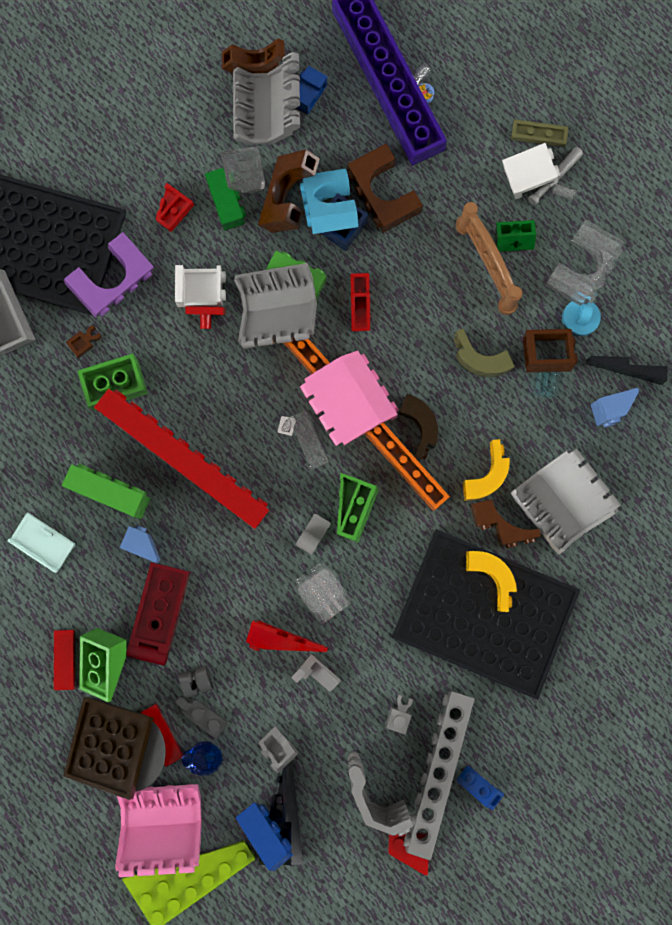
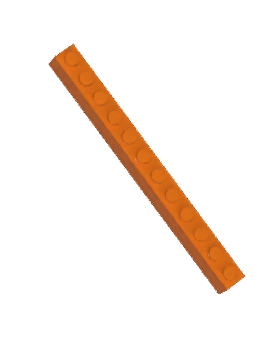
M293 337L292 342L283 343L310 374L315 373L330 363L309 339L295 341ZM384 423L365 433V436L432 511L436 510L450 497Z

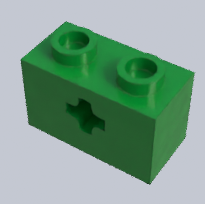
M535 220L496 222L495 241L499 252L534 250L536 241Z

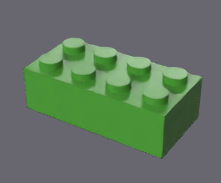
M80 463L78 466L71 464L61 485L62 487L142 519L151 499L146 496L147 492L134 486L128 489L129 484L115 478L112 482V477L96 471L93 474L95 470Z

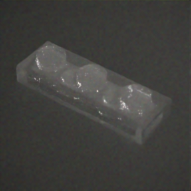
M306 410L288 418L311 470L328 464L327 456Z

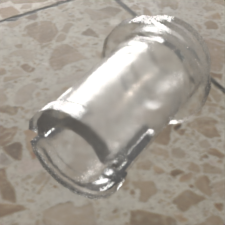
M425 63L419 65L418 70L413 75L418 86L426 77L430 76L431 68Z
M559 182V184H554L551 194H554V197L560 196L573 201L577 189L564 186Z

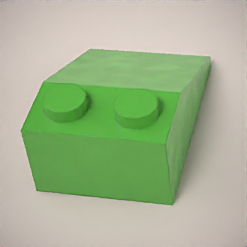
M99 628L80 636V690L106 702L112 700L126 659V639Z

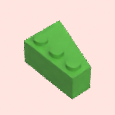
M340 473L337 534L359 543L379 489L373 484Z

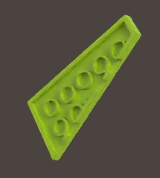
M244 840L200 854L199 866H195L194 873H179V867H176V874L159 875L158 869H156L155 875L138 876L135 874L133 877H123L122 881L150 925H165L254 861L256 856Z

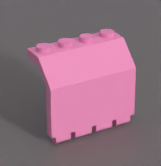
M359 351L339 357L305 378L306 383L300 386L306 398L314 395V398L309 403L316 415L324 411L325 414L320 416L319 420L326 431L332 428L335 429L329 434L335 446L341 443L345 446L379 424L398 418V407L394 401L390 403L387 398L389 395L384 385L380 387L377 382L379 379L374 369L370 371L367 366L369 364L367 357L364 353L360 355Z
M198 784L167 785L163 787L149 786L141 791H136L134 798L131 800L117 796L121 808V830L115 868L116 871H119V877H133L135 870H137L138 876L155 875L156 869H158L159 875L176 874V867H179V873H194L195 866H199L202 832L201 795Z

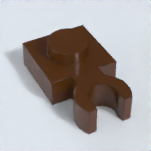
M93 325L88 327L86 334L79 331L66 341V344L78 358L94 347L91 344L92 341H98L102 338L100 333L92 336V332L96 330Z

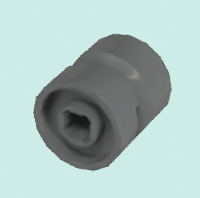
M207 665L196 668L194 672L189 670L179 674V681L185 698L198 695V691L205 693L214 689Z

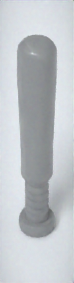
M575 147L559 164L560 176H558V180L582 157L583 151L580 148ZM554 182L542 185L534 195L531 194L528 197L529 202L537 205L540 197L553 187Z

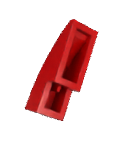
M369 273L350 274L351 331H370Z

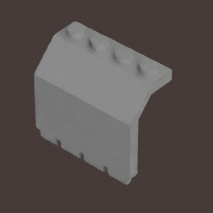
M308 263L235 275L234 281L241 293L243 305L238 338L243 349L256 347L257 343L258 346L275 344V340L277 344L292 342L293 337L295 341L306 340L310 338V335L314 334L317 301L314 280Z
M569 448L511 492L515 502L521 506L526 516L532 520L558 555L564 552L584 533L615 515L619 511L617 508L621 506L613 494L606 495L610 490L600 478L596 481L593 479L597 474L589 463L581 464L585 458L577 448L573 451Z

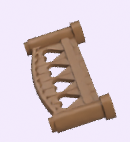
M469 202L465 204L461 216L456 221V230L463 235L469 234L502 296L498 302V310L504 315H511L517 309L518 301L523 294L522 290L514 285L499 250L477 215V205Z

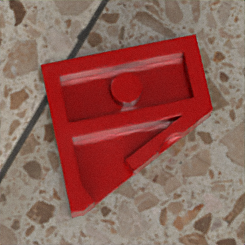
M166 183L164 198H161L160 209L155 220L169 232H172L193 208L194 203Z
M417 833L416 836L424 838L427 833ZM389 834L388 854L418 872L428 875V860L406 852V846H403L406 834L401 836Z

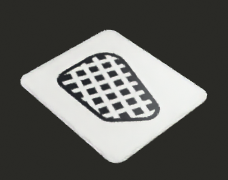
M281 416L278 433L292 436L296 419Z

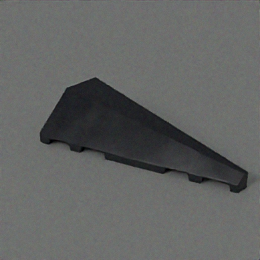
M291 761L283 769L282 776L277 777V782L280 785L278 794L273 795L269 818L272 822L275 821L281 829L280 835L283 839L286 838L292 846L291 852L293 856L283 865H303L293 763ZM260 858L259 865H265Z

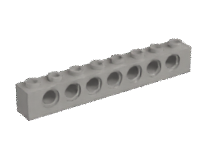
M452 691L444 695L442 705L445 706L443 714L440 713L437 719V725H439L438 732L433 734L431 745H434L432 753H428L426 765H428L427 772H423L420 785H423L421 793H417L415 805H417L416 812L412 813L410 817L413 827L409 834L406 833L403 846H406L405 850L409 854L431 861L475 698ZM453 708L459 710V716L456 719L450 717V711ZM451 727L454 730V735L451 738H446L444 732L447 728ZM446 747L449 752L448 756L440 758L439 750ZM438 767L442 768L443 775L440 778H435L433 775L434 770ZM430 788H437L438 793L436 797H428ZM426 808L432 809V815L429 818L422 817V812ZM419 829H426L427 834L424 838L416 836Z

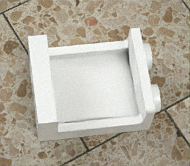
M546 143L502 160L515 200L521 198L522 193L547 183H558L560 172L558 166L553 165L552 159H554L551 148L547 149Z
M175 265V303L177 307H222V301H226V291L223 289V283H226V272L222 270L221 265H217V269H184L183 265Z

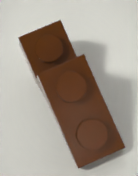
M492 500L470 505L475 527L481 526V529L484 530L493 528L492 524H495L500 546L505 545L506 548L515 547L519 541L524 540V543L528 544L536 542L535 538L541 537L539 529H521L506 522L496 511Z

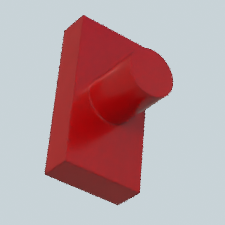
M185 306V314L200 315V329H211V315H225L226 313L225 307Z

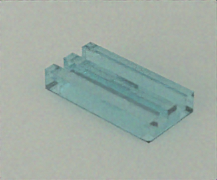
M537 372L535 396L554 397L557 372H552L550 392H547L549 372L544 373L542 391H540L542 372Z

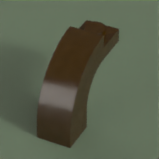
M406 394L399 414L413 420L420 429L421 439L414 455L420 463L422 459H426L430 450L426 447L434 448L436 446L438 425L432 410L427 404L415 396Z

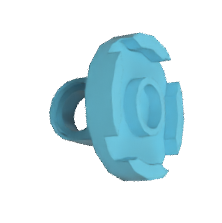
M587 299L571 301L565 307L562 314L563 325L565 324L567 329H572V334L575 336H586L592 333L601 321L598 307Z

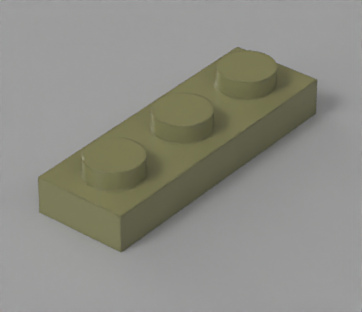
M514 119L510 140L537 144L546 143V145L565 147L569 127Z

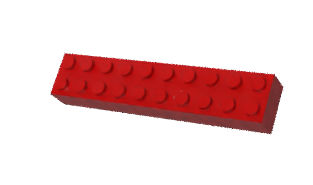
M108 389L94 406L96 410L255 529L269 511L266 508L268 504L259 497L255 500L250 496L253 492L245 486L238 487L235 484L237 480L229 474H226V476L222 475L219 472L221 470L220 467L212 461L210 464L205 462V456L199 451L195 450L192 452L189 450L188 447L190 445L181 438L176 440L172 437L174 433L166 426L160 428L157 425L158 421L148 413L146 416L141 413L143 410L133 401L130 404L125 401L127 397L117 389L114 391Z

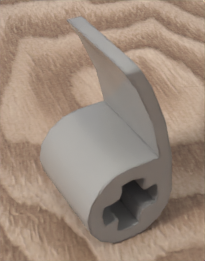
M314 514L295 545L312 555L331 523Z

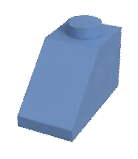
M136 525L135 528L129 526L120 548L152 562L159 563L160 557L151 534L146 533L147 529Z

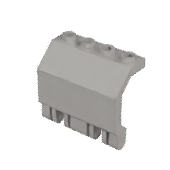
M292 52L282 58L283 64L268 73H250L239 67L233 70L234 140L247 145L275 144L292 135L293 131L300 128V112L294 110L300 106V77L294 74L299 70L298 53Z
M356 751L350 752L348 754V768L351 778V791L365 825L393 836L396 834L401 836L408 833L413 824L404 799L388 807L370 802L364 788L366 783L364 765Z

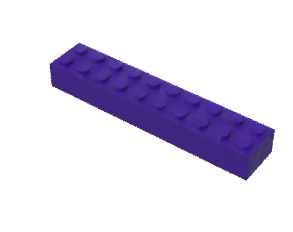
M332 0V12L411 165L413 166L445 151L447 140L374 0Z

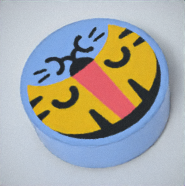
M427 83L419 85L427 103L431 102L434 97V88Z

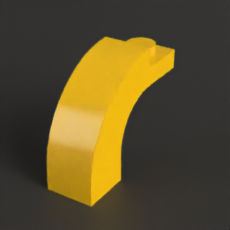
M500 439L490 442L491 468L488 474L481 479L463 481L464 501L478 500L490 495L506 479L510 458H502L504 456V445L500 443Z
M467 551L466 571H479L490 575L497 586V611L509 612V608L512 607V597L509 596V592H517L514 576L508 566L492 554L480 551Z

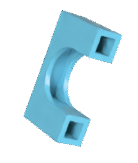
M346 169L316 173L315 176L303 178V183H300V190L307 226L312 227L313 234L358 227L357 209L354 200L336 203L321 202L335 197L337 193L341 196L350 195L349 178Z

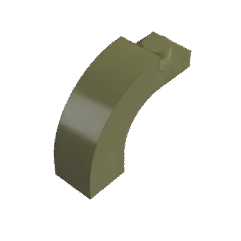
M464 329L456 331L453 341L456 348H460V350L457 351L455 356L459 363L471 373L482 377H497L511 372L515 368L507 350L494 356L481 355L472 348Z

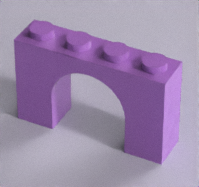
M124 232L108 243V249L125 269V279L119 286L111 289L100 288L79 267L64 279L65 285L95 318L99 315L103 317L109 312V307L112 304H119L124 299L123 295L128 291L132 293L138 288L137 284L143 280L145 282L153 275L151 273L154 268Z

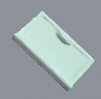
M28 512L13 536L8 539L10 544L54 573L59 571L71 550L76 546L74 542Z

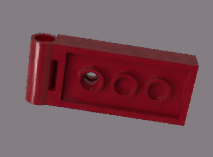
M154 562L150 563L127 647L126 657L162 666L166 665L187 589L190 571ZM154 621H158V628L154 627Z

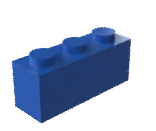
M254 802L239 814L236 820L269 871H275L293 856L291 852L292 846L286 838L283 839L280 835L281 829L275 821L272 822L269 818L270 812L266 806Z

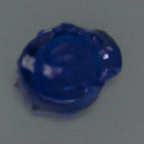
M201 741L192 749L184 752L182 764L193 774L210 776L222 766L224 761L221 748H218L212 742Z

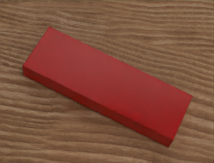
M54 630V690H74L75 630Z
M157 703L140 712L141 714L154 717L153 722L162 733L165 742V767L183 758L184 754Z

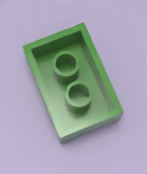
M134 354L78 370L87 406L93 411L96 410L94 406L108 389L112 391L117 389L127 397L125 401L148 394L138 359Z

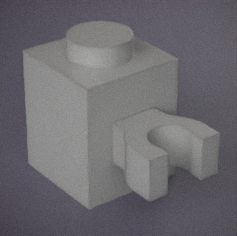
M398 694V706H391L385 726L390 730L406 734L412 716L407 709L412 705L413 699L409 698L407 704H402V695Z

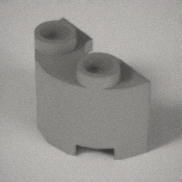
M276 726L258 742L263 749L261 751L262 755L267 760L271 759L272 763L270 766L276 773L282 771L298 755L295 746L283 736Z

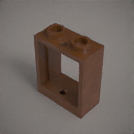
M572 329L526 330L523 336L526 372H571L578 361L577 353H574L576 340L575 336H572ZM565 340L567 359L537 360L535 341Z

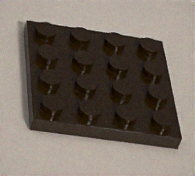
M83 697L63 777L127 800L133 799L154 717L91 697Z

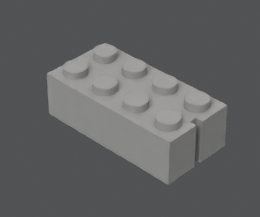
M0 269V355H4L35 341V337L5 270Z

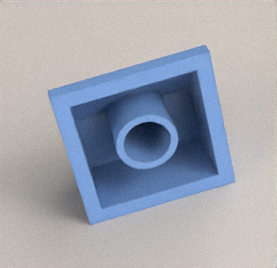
M635 388L605 396L592 403L591 408L597 426L603 425L606 428L621 422L620 418L627 415L639 393V389Z

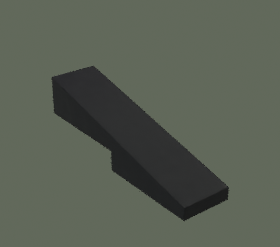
M590 356L586 360V365L659 385L667 382V366L629 365V357Z

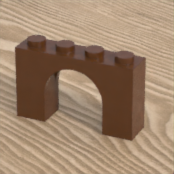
M387 144L347 164L349 181L354 182L358 197L364 199L366 211L372 213L376 228H380L383 233L420 214L423 208L414 190L392 201L381 200L373 194L370 188L372 180L395 166V157Z
M306 149L278 156L259 219V226L271 233L300 229L305 211L291 202L285 203L286 197L291 187L298 180L315 176L320 158Z

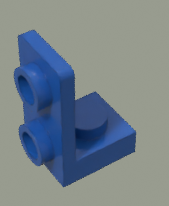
M466 766L457 778V782L491 810H494L505 795L470 766Z

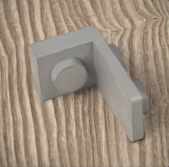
M312 654L291 677L298 683L302 677L306 680L311 675L329 692L341 681Z

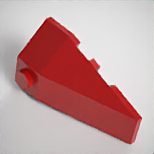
M257 619L252 621L246 643L250 644L249 648L257 651L264 649L327 652L328 650L327 646Z

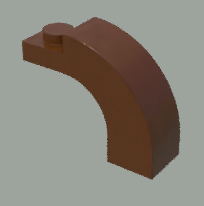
M278 38L265 48L258 50H247L232 44L222 51V69L233 73V70L239 67L250 73H268L278 67L279 62L285 56L284 40Z

